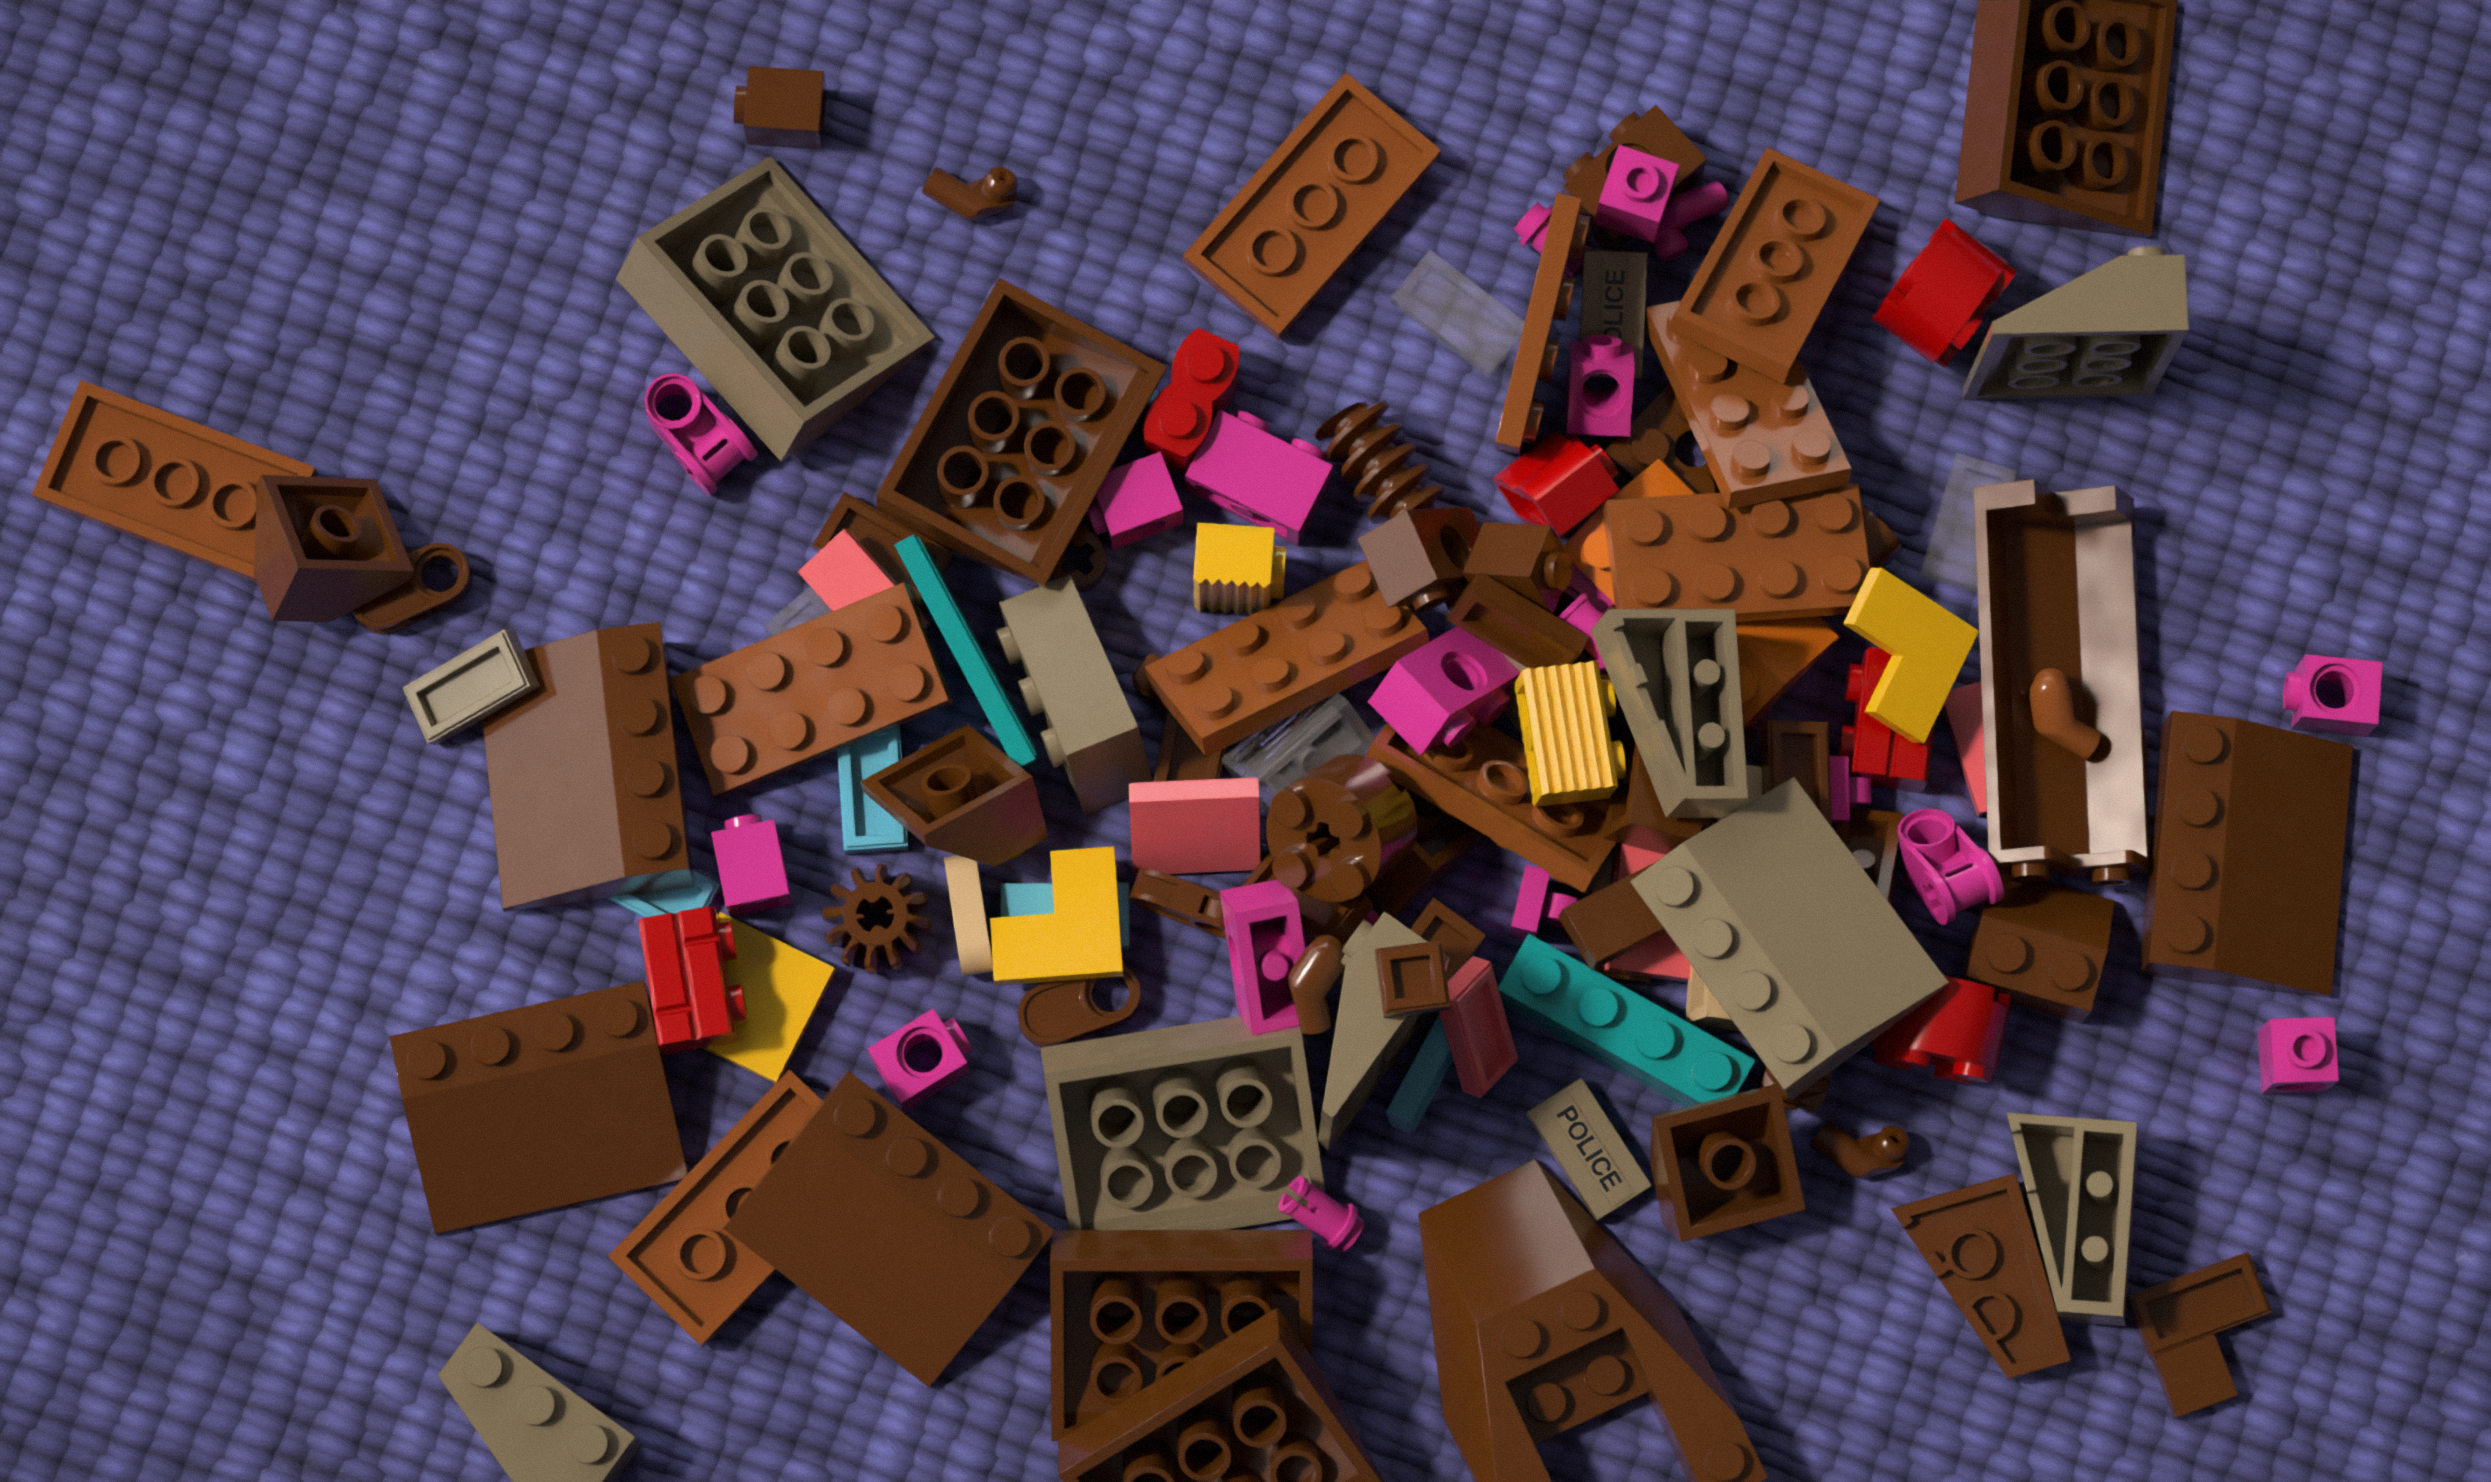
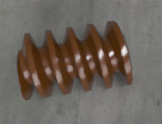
M1386 400L1368 405L1366 402L1355 403L1325 421L1314 434L1318 441L1332 440L1326 451V455L1332 462L1346 461L1340 471L1342 479L1346 483L1361 481L1355 488L1353 496L1360 504L1374 502L1367 514V517L1373 524H1383L1405 510L1435 508V501L1445 490L1442 484L1422 488L1420 482L1431 470L1428 463L1410 468L1407 465V460L1417 449L1414 442L1397 447L1393 444L1392 441L1404 427L1402 423L1397 421L1381 426L1379 423V419L1390 407Z

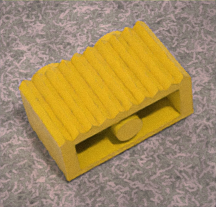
M1197 523L1193 581L1194 607L1199 613L1207 607L1212 614L1220 608L1224 614L1232 609L1237 615L1244 610L1249 615H1252L1256 611L1270 606L1271 599H1283L1286 547L1274 546L1275 528Z
M1598 661L1564 664L1561 666L1553 665L1550 667L1542 666L1535 669L1527 668L1522 670L1515 681V693L1517 695L1518 716L1520 718L1533 806L1539 807L1610 798L1618 787L1617 780L1624 779L1626 775V762L1621 741H1611L1607 717H1614L1616 713L1615 692L1610 678L1601 679Z

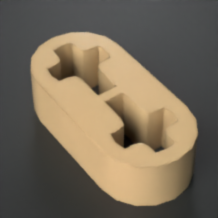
M958 855L944 857L962 976L993 972L992 953L978 863Z

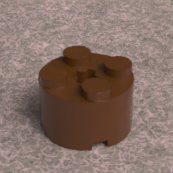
M1356 754L1338 755L1318 765L1288 785L1272 799L1266 822L1267 842L1273 858L1272 870L1276 879L1285 887L1296 888L1312 898L1326 902L1347 901L1362 894L1393 872L1414 848L1417 836V816L1413 801L1406 789L1400 793L1395 784L1387 777L1392 772L1382 763Z

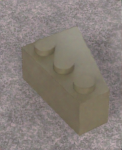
M1069 574L1049 582L1045 588L1039 586L999 602L1006 627L996 630L999 643L1009 666L1021 663L1026 678L1019 680L1018 684L1027 708L1032 717L1040 713L1042 714L1047 730L1040 732L1048 756L1054 768L1063 765L1083 815L1086 816L1128 799L1129 784L1153 782L1138 725L1071 575Z
M1608 609L1593 626L1591 633L1665 817L1725 818L1734 813L1748 799L1735 609Z
M2006 1112L2060 1321L2125 1326L2139 1146L2138 1123Z
M478 1322L438 1374L440 1380L512 1482H614L642 1445L635 1436Z

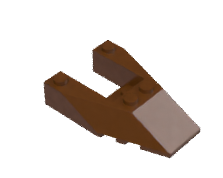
M1536 1159L1418 1213L1441 1394L1442 1416L1473 1482H1552L1535 1446L1644 1395H1647L1688 1482H1765L1768 1479L1736 1411L1678 1307Z

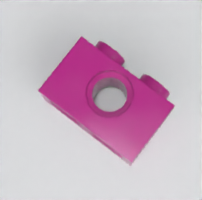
M1457 626L1397 660L1368 700V703L1421 756L1443 742L1449 748L1456 745L1471 731L1478 721L1484 726L1494 722L1511 704L1512 698L1507 693L1521 672L1502 652Z
M1277 879L1220 890L1237 1012L1252 1035L1299 1026L1289 987V973L1305 950L1297 898L1290 888L1283 886Z

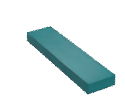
M913 534L894 545L1007 755L1024 770L1040 763L1039 759L1042 757L924 540Z

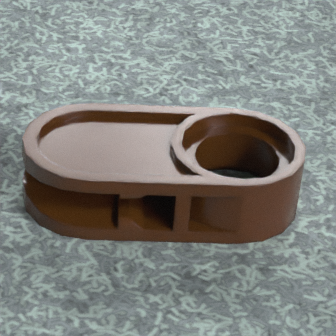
M435 543L408 553L407 555L414 570L411 579L354 609L352 613L361 627L375 634L385 635L393 633L449 609L464 600L471 590L473 577L470 565L462 552L450 544ZM436 560H449L456 564L459 571L458 580L455 585L443 592H436L427 588L423 581L424 571L427 566Z
M1142 867L1139 869L1128 896L1130 902L1152 913L1227 940L1220 893L1154 869Z
M1124 965V976L1113 977L1124 982L1129 989L1128 1002L1123 1008L1114 1012L1099 1009L1092 1000L1094 986L1104 978L1054 981L1040 984L1027 991L1020 1001L1017 1012L1020 1030L1026 1040L1034 1046L1041 1048L1076 1042L1121 1026L1130 1021L1139 1009L1141 992L1138 979L1133 971Z

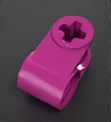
M677 373L664 374L656 378L647 388L644 401L651 428L672 451L685 472L708 496H711L718 490L716 483L742 460L745 459L751 462L758 456L752 443L727 415L723 412L721 413L695 382L687 376ZM670 395L684 396L691 402V410L680 420L671 421L664 419L657 412L658 405L664 398Z
M1933 808L1913 811L1903 817L1898 824V839L1904 881L1907 887L1912 889L1924 902L1931 915L1939 924L1947 925L1954 922L1956 913L1983 901L1995 904L2003 899L2004 888L2002 879L1992 858L1985 850L1978 848L1955 823L1951 815L1945 811Z

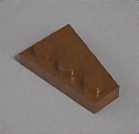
M2016 1173L1891 1208L1898 1221L2008 1380L2071 1363Z

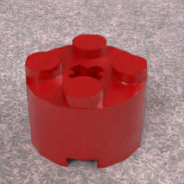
M1948 217L1940 223L1929 237L1930 242L1911 261L1871 318V320L1930 363L1936 362L1942 368H1945L1957 351L1965 346L1983 321L1982 315L1991 303L1999 298L2017 272L2007 265V260Z
M1944 976L1949 982L1947 987L1874 1039L1870 1045V1048L1875 1050L1872 1063L1879 1066L1910 1071L1911 1066L1929 1068V1065L1935 1066L1933 1077L1936 1079L1971 1085L1972 1080L1990 1082L1991 1075L1995 1074L1998 1070L2012 995L2000 993L1994 995L1995 988Z

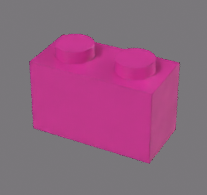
M1219 409L1205 441L1198 449L1185 474V491L1258 527L1275 528L1274 535L1298 546L1332 481L1333 465L1325 462L1327 455L1321 449L1304 440L1295 438L1289 444L1269 434V425L1252 414L1237 411L1232 416Z

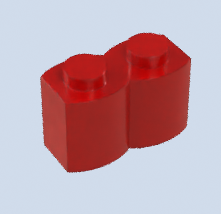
M1197 328L1186 337L1178 348L1173 360L1171 384L1157 395L1147 412L1144 423L1145 457L1161 451L1166 467L1185 476L1198 449L1205 441L1219 409L1225 411L1236 393L1239 382L1238 345L1201 328Z
M1552 431L1492 478L1493 483L1505 501L1522 522L1530 525H1550L1558 539L1606 503V500L1619 493V489L1613 481V478L1618 475V470L1601 447L1594 444L1588 448L1576 435L1572 434L1565 438L1555 431Z

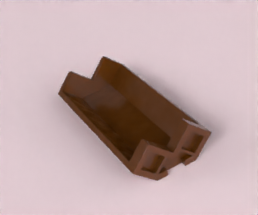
M2035 479L1973 486L1988 854L1996 867L2011 874V880L2016 882H2038L2048 880L2050 876L2092 878V884L2097 886L2131 883V874L2151 872L2134 498L2115 485L2052 492ZM2056 668L2067 676L2072 694L2074 717L2101 734L2095 751L2085 760L2042 736L2034 727L2029 698L2030 687L2034 682L2036 674L2043 669Z

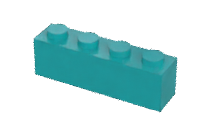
M1529 933L1498 986L1503 1007L1682 1107L1737 1094L1755 1062V1059L1601 973L1595 970L1591 971L1588 966Z

